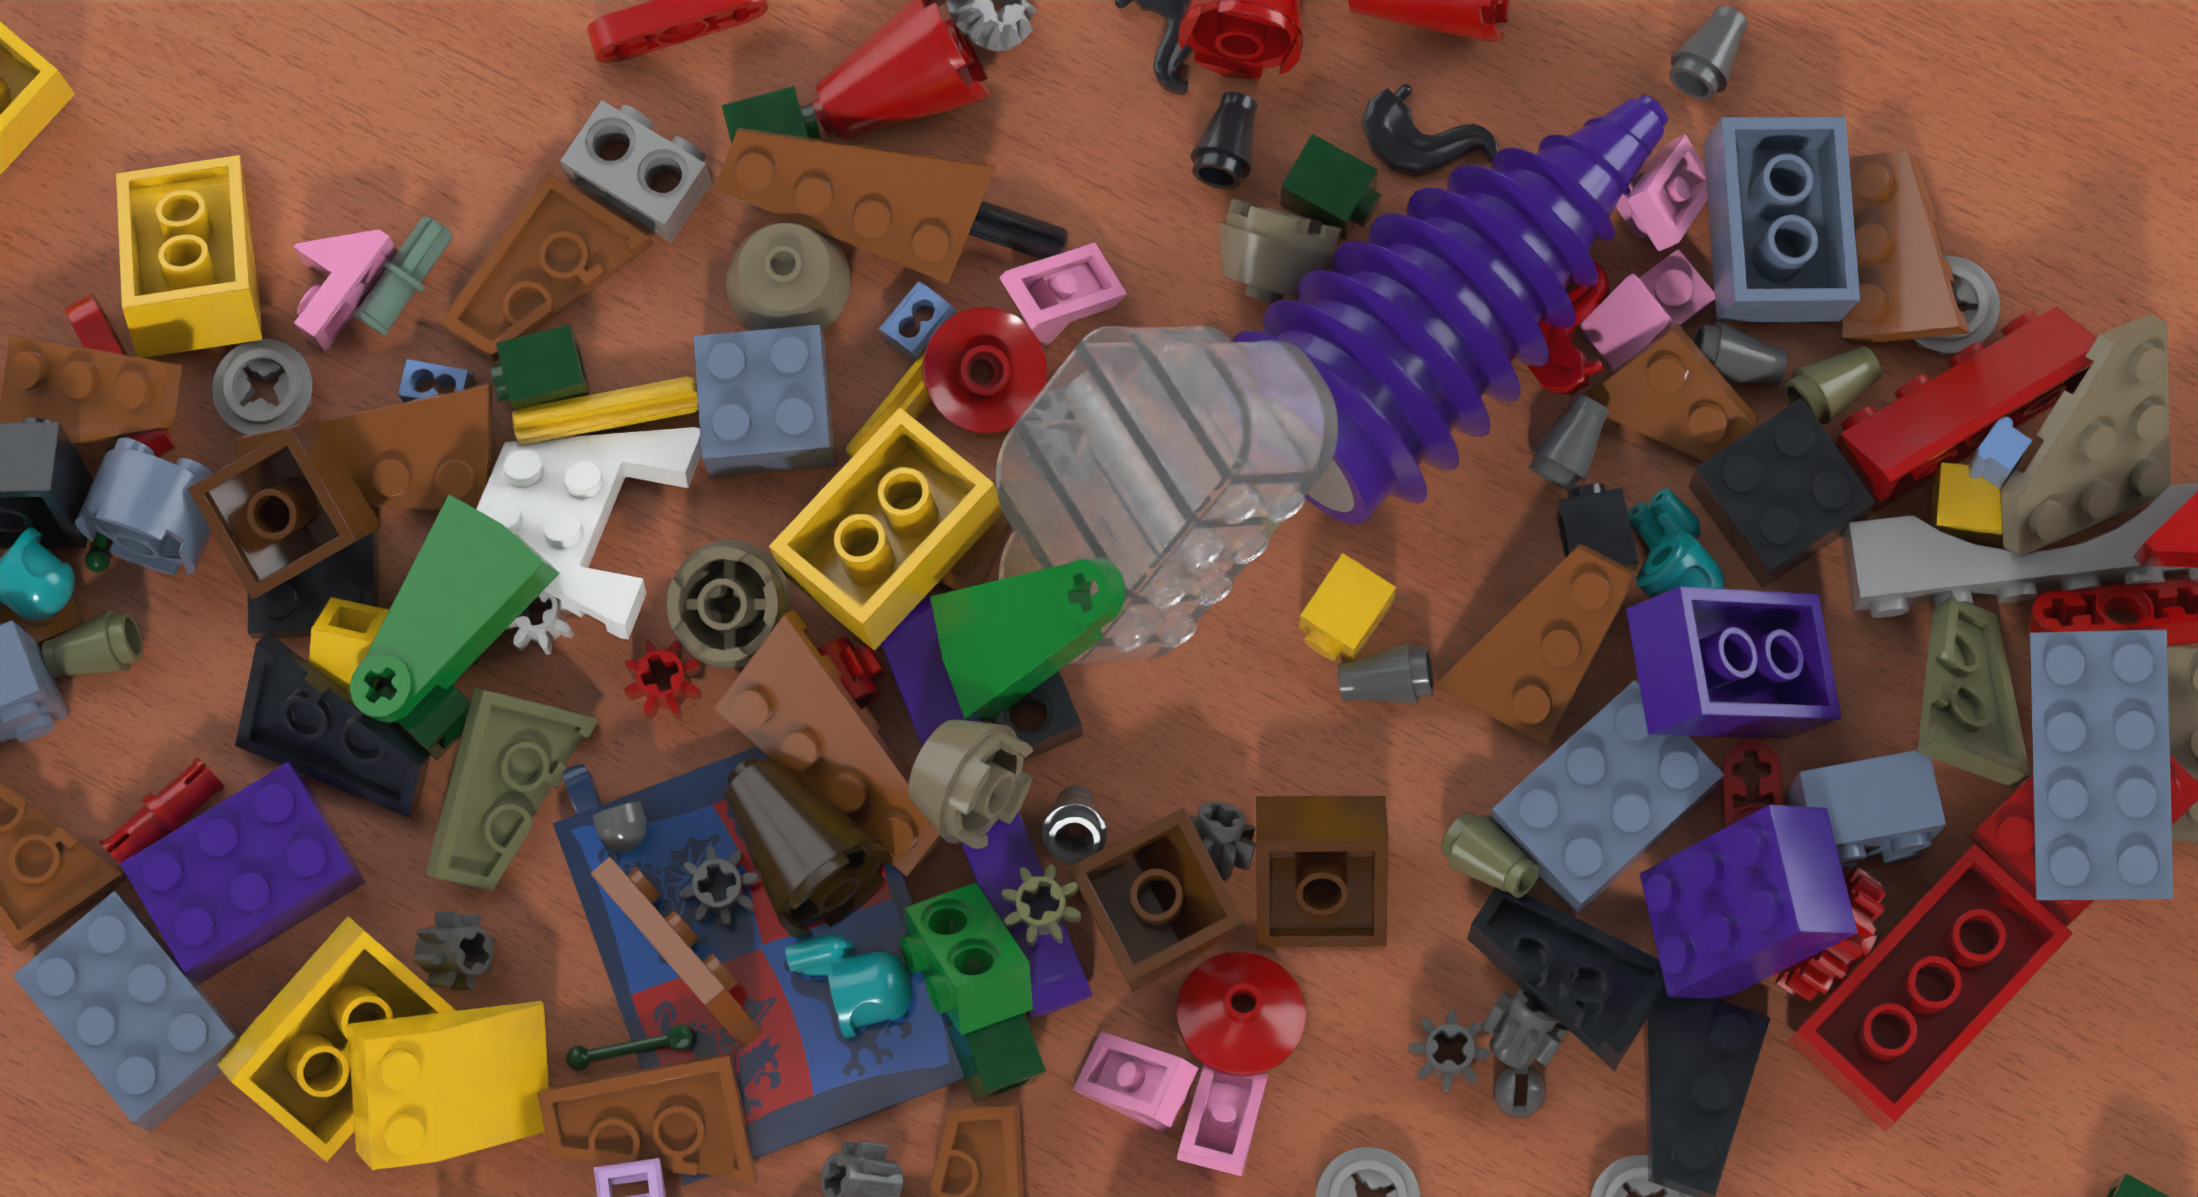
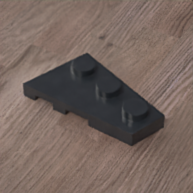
M268 632L256 643L235 746L280 765L289 762L299 773L410 817L420 803L431 754L390 723L375 720L362 713L353 703L350 693Z
M1494 888L1471 923L1467 940L1615 1071L1666 988L1659 959L1528 894L1516 898L1509 892H1504L1497 888Z
M1665 988L1646 1019V1036L1644 1039L1648 1087L1646 1120L1649 1182L1692 1197H1715L1771 1017L1715 998L1668 997Z

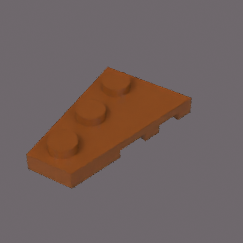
M1580 543L1433 686L1547 746L1638 573Z
M0 782V927L12 946L18 951H22L122 883L127 877Z

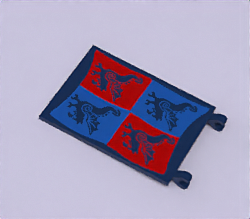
M758 746L603 805L588 769L583 764L570 767L563 771L562 778L576 815L555 822L553 826L631 1041L668 1034L669 1030L675 1025L691 1026L696 1033V1042L691 1049L676 1050L670 1046L636 1053L641 1068L645 1069L732 1052L754 1160L965 1080L947 1032L953 1025V1022L946 1012L938 1014L933 1008L927 993L926 982L921 972L913 974L908 969L913 986L912 1002L908 1011L901 1018L894 1021L889 1019L862 1026L860 1035L844 1038L833 1004L828 976H811L804 974V972H791L788 966L785 946L826 934L839 935L846 940L852 939L855 947L850 951V956L871 951H887L896 955L906 965L900 947V937L907 935L904 907L913 905L901 871L893 864L892 867L885 863L881 864L878 871L885 880L880 888L860 908L832 927H829L824 919L808 925L807 927L814 935L806 938H792L785 928L780 925L762 882L752 887H746V897L750 898L756 909L753 912L740 907L737 911L731 913L733 917L731 928L726 927L720 915L713 913L710 914L707 921L700 924L696 921L695 914L701 902L698 899L682 901L679 897V891L692 887L693 877L683 867L684 863H693L699 867L708 860L706 855L707 846L712 845L719 859L727 861L735 851H741L744 855V861L738 870L741 875L750 872L757 873L726 804L724 793L729 785L727 782L728 776L740 763L753 757H757L759 760L770 758ZM641 801L648 827L640 845L629 852H616L607 848L597 835L592 815L615 806ZM608 857H611L625 874H628L633 868L637 867L661 894V897L652 905L663 918L675 910L697 935L699 940L690 948L703 962L713 954L738 982L729 993L762 1031L744 1049H742L590 874ZM718 872L712 875L713 886L704 889V892H710L717 902H721L727 899L726 889L736 885V881L729 882L723 872ZM699 1173L696 1176L680 1174L684 1186L713 1176Z

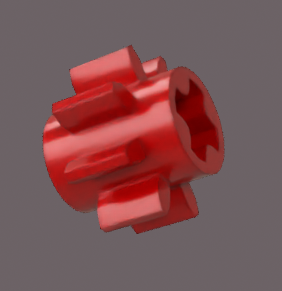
M841 637L817 649L821 656L828 654L843 675L839 678V681L860 709L868 706L879 696L880 692L874 682L884 677L881 671L883 667L872 648L866 643L855 649L848 637Z
M647 640L645 641L647 654L639 662L626 660L624 663L628 671L635 675L637 682L628 685L624 692L629 700H636L643 696L647 698L644 704V713L649 719H652L657 714L659 708L670 709L677 719L682 718L680 705L687 697L692 699H701L702 697L700 690L690 682L689 678L703 670L698 659H691L681 663L683 647L678 640H674L670 644L668 651L657 650L654 644ZM666 668L671 675L670 683L672 687L667 691L661 692L655 684L657 682L655 672Z

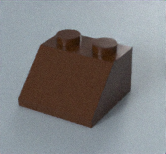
M318 416L287 430L187 488L252 600L382 527Z
M1256 796L1257 947L1386 946L1388 874L1386 796Z
M1184 807L1068 867L1074 882L1078 885L1082 898L1132 992L1189 963L1245 924Z

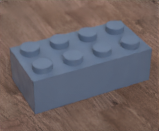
M2167 630L2030 633L2036 900L2173 899Z

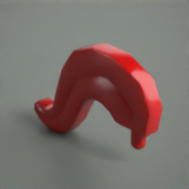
M1594 260L1593 262L1598 273L1596 285L1592 287L1577 285L1567 292L1575 311L1576 319L1574 325L1570 328H1559L1542 321L1539 326L1547 342L1549 360L1544 366L1535 367L1528 365V368L1541 386L1549 393L1572 395L1590 385L1588 375L1600 372L1603 369V363L1600 360L1586 362V356L1573 346L1572 341L1574 329L1608 297L1610 286L1608 274Z

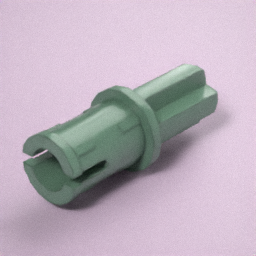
M426 216L421 218L392 261L384 260L381 266L385 271L360 307L353 312V315L386 337L389 333L388 330L415 292L423 293L426 289L422 282L452 241L453 235L450 231L432 218Z

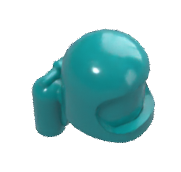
M1669 488L1658 491L1650 500L1649 506L1642 501L1628 511L1631 527L1650 549L1649 555L1636 578L1637 586L1645 594L1653 598L1678 587L1725 589V577L1721 566L1696 540L1701 535L1699 519Z
M34 527L26 529L15 544L0 559V610L3 608V604H5L13 612L26 620L43 621L55 616L71 599L75 589V574L67 562L63 563L40 544L42 534Z
M826 934L785 946L786 959L791 972H804V974L811 976H828L833 1004L844 1038L860 1035L862 1026L889 1019L894 1021L901 1018L908 1011L913 994L911 976L906 965L896 955L887 951H871L850 956V951L855 947L852 939L846 940L844 937L834 934Z

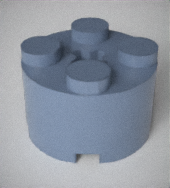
M119 438L115 448L107 451L75 521L77 529L92 542L97 532H100L113 540L109 550L110 553L138 566L164 574L176 575L180 564H183L187 575L193 574L209 541L212 530L187 488L212 475L213 472L206 466L186 458H179L176 464L153 456L154 452L152 449L136 440Z

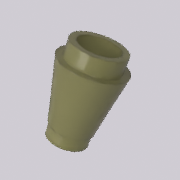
M1860 346L1855 350L1796 368L1793 371L1792 379L1784 383V396L1788 406L1801 398L1819 423L1828 424L1867 390L1872 383L1882 377V370L1873 352L1866 346Z
M108 610L55 636L54 639L44 641L42 644V655L49 674L54 678L63 675L128 671L131 663L142 660L143 641L139 627L129 612L116 614L113 610Z
M1472 812L1462 814L1449 827L1442 841L1441 853L1449 859L1451 869L1504 892H1509L1516 898H1520L1528 893L1538 878L1539 866L1531 861L1529 856L1488 815L1477 816Z

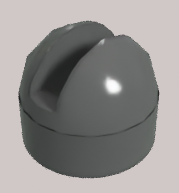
M641 801L622 804L592 815L600 841L607 848L616 852H629L639 846L647 831V818Z
M1507 1067L1498 1075L1493 1087V1098L1498 1109L1505 1115L1516 1119H1523L1534 1115L1541 1108L1546 1097L1544 1079L1532 1067L1528 1069ZM1515 1074L1528 1075L1526 1106L1513 1105L1516 1092Z

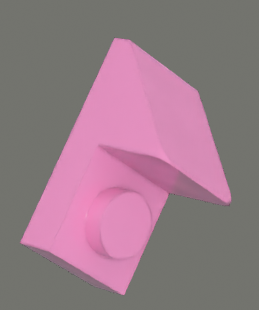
M1686 134L1675 138L1646 159L1629 184L1630 194L1628 196L1622 195L1616 208L1633 235L1637 238L1649 236L1658 251L1680 242L1708 200L1706 168Z
M379 229L301 242L293 246V249L305 265L326 278L322 286L315 284L303 296L297 308V315L299 317L294 322L305 340L324 353L328 351L354 316L353 312L360 307L385 271L381 266L384 260L391 262L398 252L391 238Z
M1096 243L1007 270L1000 276L1003 285L1043 346L1049 345L1070 322L1114 308L1127 295Z
M1677 249L1640 278L1634 273L1625 278L1578 326V331L1609 369L1614 371L1676 322L1681 328H1684L1715 304V293L1681 251Z
M1100 1031L1073 1090L1155 1130L1164 1131L1167 1127L1171 1128L1180 1107L1186 1099L1187 1092L1197 1073L1198 1067L1181 1057Z
M1203 1064L1177 1160L1242 1176L1245 1171L1268 1074L1235 1076L1218 1072Z

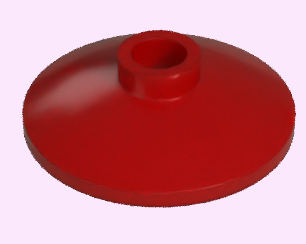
M979 307L959 312L937 328L925 349L922 376L928 398L944 419L968 432L992 434L1008 430L1020 424L1033 412L1032 407H1037L1046 386L1047 363L1039 339L1025 322L1001 309ZM975 361L983 362L989 369V379L985 384L974 382L970 376V367Z
M1229 952L1204 961L1186 978L1177 1000L1176 1021L1184 1044L1200 1062L1221 1073L1235 1076H1250L1272 1070L1291 1056L1304 1032L1306 1006L1297 982L1281 965L1262 955L1249 952ZM1237 997H1245L1254 1003L1255 1008L1250 1012L1241 1013L1232 1007L1231 1001Z

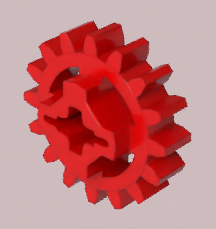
M1845 866L1842 871L1858 933L1772 975L1777 978L1776 984L1799 1000L1805 998L1808 1001H1812L1818 991L1825 994L1832 983L1838 984L1844 981L1849 970L1861 957L1869 954L1877 938L1874 934L1876 928L1872 925L1875 919L1884 911L1885 907L1879 903L1885 897L1886 891L1881 888L1882 883L1857 866L1854 869Z

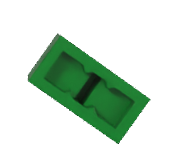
M976 882L904 907L907 935L900 937V947L905 963L911 973L921 972L925 979L927 993L933 1008L938 1014L946 1012L960 1035L1033 1010L1029 961Z

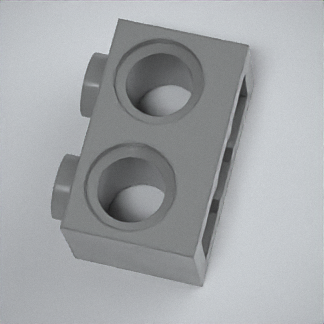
M601 100L560 160L569 181L672 243L712 184L707 165L703 162L706 156L695 145L679 136H674L670 142L652 131L654 124L651 120L633 107L623 104L620 110H617ZM612 141H623L630 145L627 153L618 160L606 161L599 158L602 148ZM673 172L682 177L679 185L670 192L659 193L650 189L653 180L662 173Z

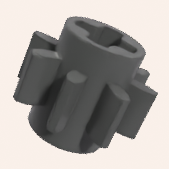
M1215 801L1201 805L1197 818L1188 815L1223 881L1231 877L1234 866L1243 870L1250 868L1256 843L1252 841L1255 827L1253 825H1245L1246 818L1241 810L1228 803Z
M712 845L707 846L706 855L708 860L699 867L693 863H684L683 867L693 877L692 887L679 891V897L682 901L698 899L701 902L695 914V919L700 924L707 921L710 914L713 913L720 915L726 927L731 928L733 925L731 913L737 911L740 907L747 911H755V905L750 898L746 897V887L755 886L761 881L757 873L750 872L742 875L739 873L738 870L744 861V855L741 851H735L727 861L719 859ZM718 872H723L729 882L736 881V885L726 889L727 899L721 902H717L710 892H704V889L713 886L712 875Z
M437 911L434 917L436 926L418 929L416 932L418 939L415 946L416 957L413 959L414 964H419L422 970L429 973L427 985L430 987L472 990L474 989L473 975L491 972L492 970L490 964L494 954L493 943L495 938L490 937L484 929L479 927L481 924V916L479 914Z
M1520 989L1515 997L1505 990L1502 991L1482 1025L1484 1031L1493 1034L1489 1042L1492 1053L1503 1063L1517 1069H1528L1534 1064L1535 1060L1544 1066H1548L1569 1031L1561 1023H1558L1555 1017L1523 989Z
M1451 1009L1447 1015L1446 1024L1435 1027L1430 1020L1422 1019L1420 1026L1423 1033L1428 1037L1426 1044L1415 1042L1409 1044L1408 1047L1409 1054L1423 1056L1425 1065L1420 1068L1416 1079L1420 1082L1426 1080L1432 1074L1442 1080L1441 1089L1443 1094H1448L1452 1086V1080L1461 1076L1468 1084L1474 1086L1478 1078L1476 1072L1470 1067L1472 1060L1482 1062L1489 1060L1490 1057L1489 1050L1475 1048L1474 1038L1478 1035L1482 1025L1477 1022L1465 1029L1456 1024L1457 1015L1455 1010ZM1441 1038L1448 1045L1456 1040L1460 1041L1463 1044L1459 1056L1462 1064L1457 1066L1450 1059L1439 1064L1434 1059L1439 1048L1436 1040Z
M860 1140L859 1143L844 1141L842 1143V1153L836 1152L830 1155L823 1166L821 1189L824 1197H900L903 1186L902 1171L898 1163L885 1159L888 1145Z

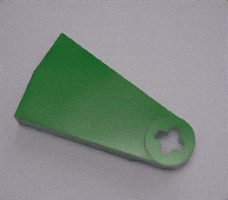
M449 494L364 661L359 664L352 675L350 694L353 703L362 713L381 722H394L404 718L436 685L447 690L560 572L518 534ZM380 676L388 680L392 678L391 684L397 689V692L391 700L382 696L377 699L379 691L374 687V684Z
M1102 558L1077 559L1070 563L930 596L942 659L964 719L996 717L1103 639L1101 628L1118 616L1125 600V583L1122 574L1112 562ZM1091 581H1095L1098 592L1091 596L1089 590L1092 587Z

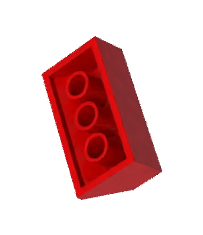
M2057 306L2039 317L2034 310H2030L2012 320L2001 330L2005 336L2004 338L1987 348H1984L1980 341L1967 346L1949 359L1948 363L1951 369L1931 380L1927 373L1918 375L1895 391L1894 395L1898 399L1897 401L1878 412L1873 405H1868L1845 419L1840 425L1844 432L1840 433L1835 446L1876 501L1872 508L1873 513L1932 479L1941 462L1957 464L1976 453L1999 419L2009 417L2013 421L2012 427L2017 429L2054 407L2064 390L2073 395L2093 363L2085 356L2097 337Z

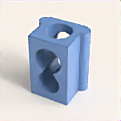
M917 281L879 327V331L884 334L887 343L915 363L925 351L933 333L943 322L952 317L957 310L926 285ZM930 308L935 311L931 320L920 321V331L915 337L906 338L901 335L905 329L915 326L914 317L920 309Z
M406 359L398 396L403 403L439 394L433 387L427 392H418L419 385L423 381L431 379L436 380L440 388L454 384L456 385L454 391L468 389L472 387L474 372Z
M2009 417L1999 419L1979 446L1969 466L1970 477L1978 479L1981 476L2001 490L2022 461L2032 440L2013 428V421Z

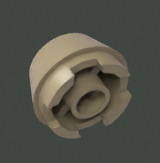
M1231 199L1226 221H1219L1222 275L1247 284L1245 295L1259 300L1274 303L1282 300L1284 295L1298 298L1297 290L1299 283L1306 273L1315 270L1330 271L1332 269L1333 257L1341 228L1322 225L1320 221L1275 208H1258L1251 206V203L1247 201Z
M794 221L769 224L750 234L734 252L726 275V291L731 308L738 319L751 331L820 324L821 330L824 332L843 311L851 288L849 263L839 244L831 236Z
M722 540L699 548L681 564L668 589L667 615L670 626L680 643L694 657L715 667L740 668L747 665L782 616L791 611V594L783 571L769 554L747 542Z
M959 719L948 720L931 734L920 750L909 778V797L947 842H962L974 849L986 847L989 844L988 836L985 833L992 828L998 819L1010 824L1025 800L1032 776L1022 771L1024 758L1031 754L1033 749L1028 743L1018 739L1015 731L1010 726Z

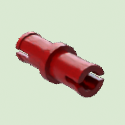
M198 757L157 795L154 796L149 792L140 801L144 806L106 840L103 839L100 842L103 848L119 865L180 828L186 819L218 791H222L225 788Z

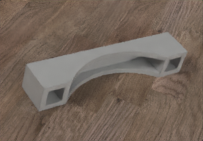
M2198 483L2169 486L2147 509L2118 529L2088 542L2053 550L2032 551L2021 557L2009 550L1975 545L1945 534L1913 515L1850 522L1841 539L1852 611L1870 609L1871 617L1887 618L1909 612V605L1934 602L1935 608L1950 596L1956 598L1958 602H1967L1969 604H1973L1972 598L1992 595L1998 596L1999 603H2018L2036 598V590L2061 588V590L2069 591L2100 588V583L2123 580L2128 585L2165 582L2164 576L2184 573H2189L2190 580L2198 582V568L2142 566L2133 558L2142 544L2198 491Z

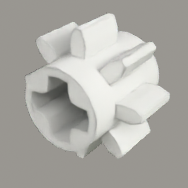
M542 591L505 629L519 628L513 640L517 650L523 651L531 641L540 644L547 655L551 654L552 651L551 642L560 635L567 638H573L575 635L566 623L565 616L572 614V612L562 607L561 600H557L556 597L545 591ZM543 602L547 609L543 612L544 622L539 625H533L529 620V617L533 615L532 605Z

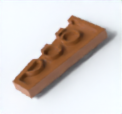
M793 609L782 616L714 709L770 758L776 759L882 842L893 858L892 864L907 877L920 866L942 836L909 797L908 786L912 771L911 767L903 757L896 758L877 732L881 728L866 707L863 709L859 708L839 681V678L843 675L828 654L820 655L803 632L808 627Z

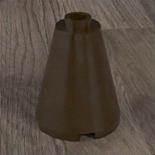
M753 757L740 763L730 773L727 779L729 785L724 793V799L778 921L792 938H806L814 935L807 926L821 919H824L829 927L836 925L860 908L880 888L885 879L878 869L882 863L892 867L893 858L885 848V845L776 759L766 758L759 760V758Z

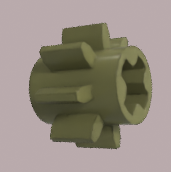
M1050 864L1046 869L1045 876L1032 877L1029 870L1025 867L1020 868L1023 884L1019 887L1018 891L1003 889L1001 893L1002 898L1006 902L1016 905L1017 908L1016 912L1009 914L1005 918V926L1007 929H1013L1023 924L1027 929L1026 939L1030 947L1036 944L1039 935L1051 934L1054 941L1058 944L1063 943L1060 927L1064 924L1065 920L1081 922L1082 918L1081 913L1077 909L1068 907L1066 904V900L1071 899L1079 892L1077 883L1072 882L1061 887L1056 882L1057 872L1053 864ZM1042 892H1049L1053 906L1058 908L1057 911H1045L1041 920L1033 919L1031 908L1026 904L1027 899L1038 901Z

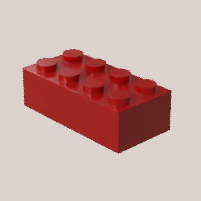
M1974 843L1807 1019L1788 1042L1885 1132L1898 1121L2073 933Z

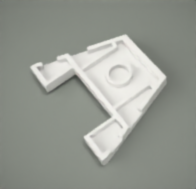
M690 427L574 436L527 445L518 444L517 441L505 442L477 506V510L518 534L560 572L543 591L560 599L564 609L579 617L586 613L605 623L607 632L628 640L647 594L644 579L591 569L589 565L626 477L689 488L702 455L700 428Z

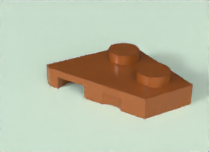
M1677 322L1584 394V396L1609 409L1608 418L1702 462H1705L1751 430L1758 420V417Z

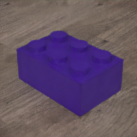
M1678 587L1626 608L1648 735L1787 739L1842 719L1819 594Z
M289 762L120 863L181 969L199 984L366 883L304 777Z
M1768 805L1640 873L1668 997L1728 998L1858 933L1827 808Z

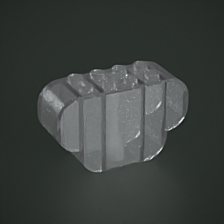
M1204 325L1184 327H1102L1092 331L1079 342L1006 435L1000 448L996 465L998 500L1005 518L1013 529V533L1009 537L1002 553L999 580L1070 563L1077 559L1091 558L1109 560L1122 574L1125 583V600L1120 613L1114 620L1101 628L1102 640L1066 666L1159 658L1170 653L1178 645L1186 642L1195 634L1197 622L1213 604L1219 602L1230 593L1233 587L1232 581L1249 562L1264 553L1269 545L1268 539L1282 522L1296 514L1303 507L1305 495L1322 477L1330 465L1338 439V416L1333 396L1326 382L1308 356L1291 343L1279 340L1232 342L1221 331ZM1091 581L1092 587L1089 589L1091 596L1098 592L1095 581Z

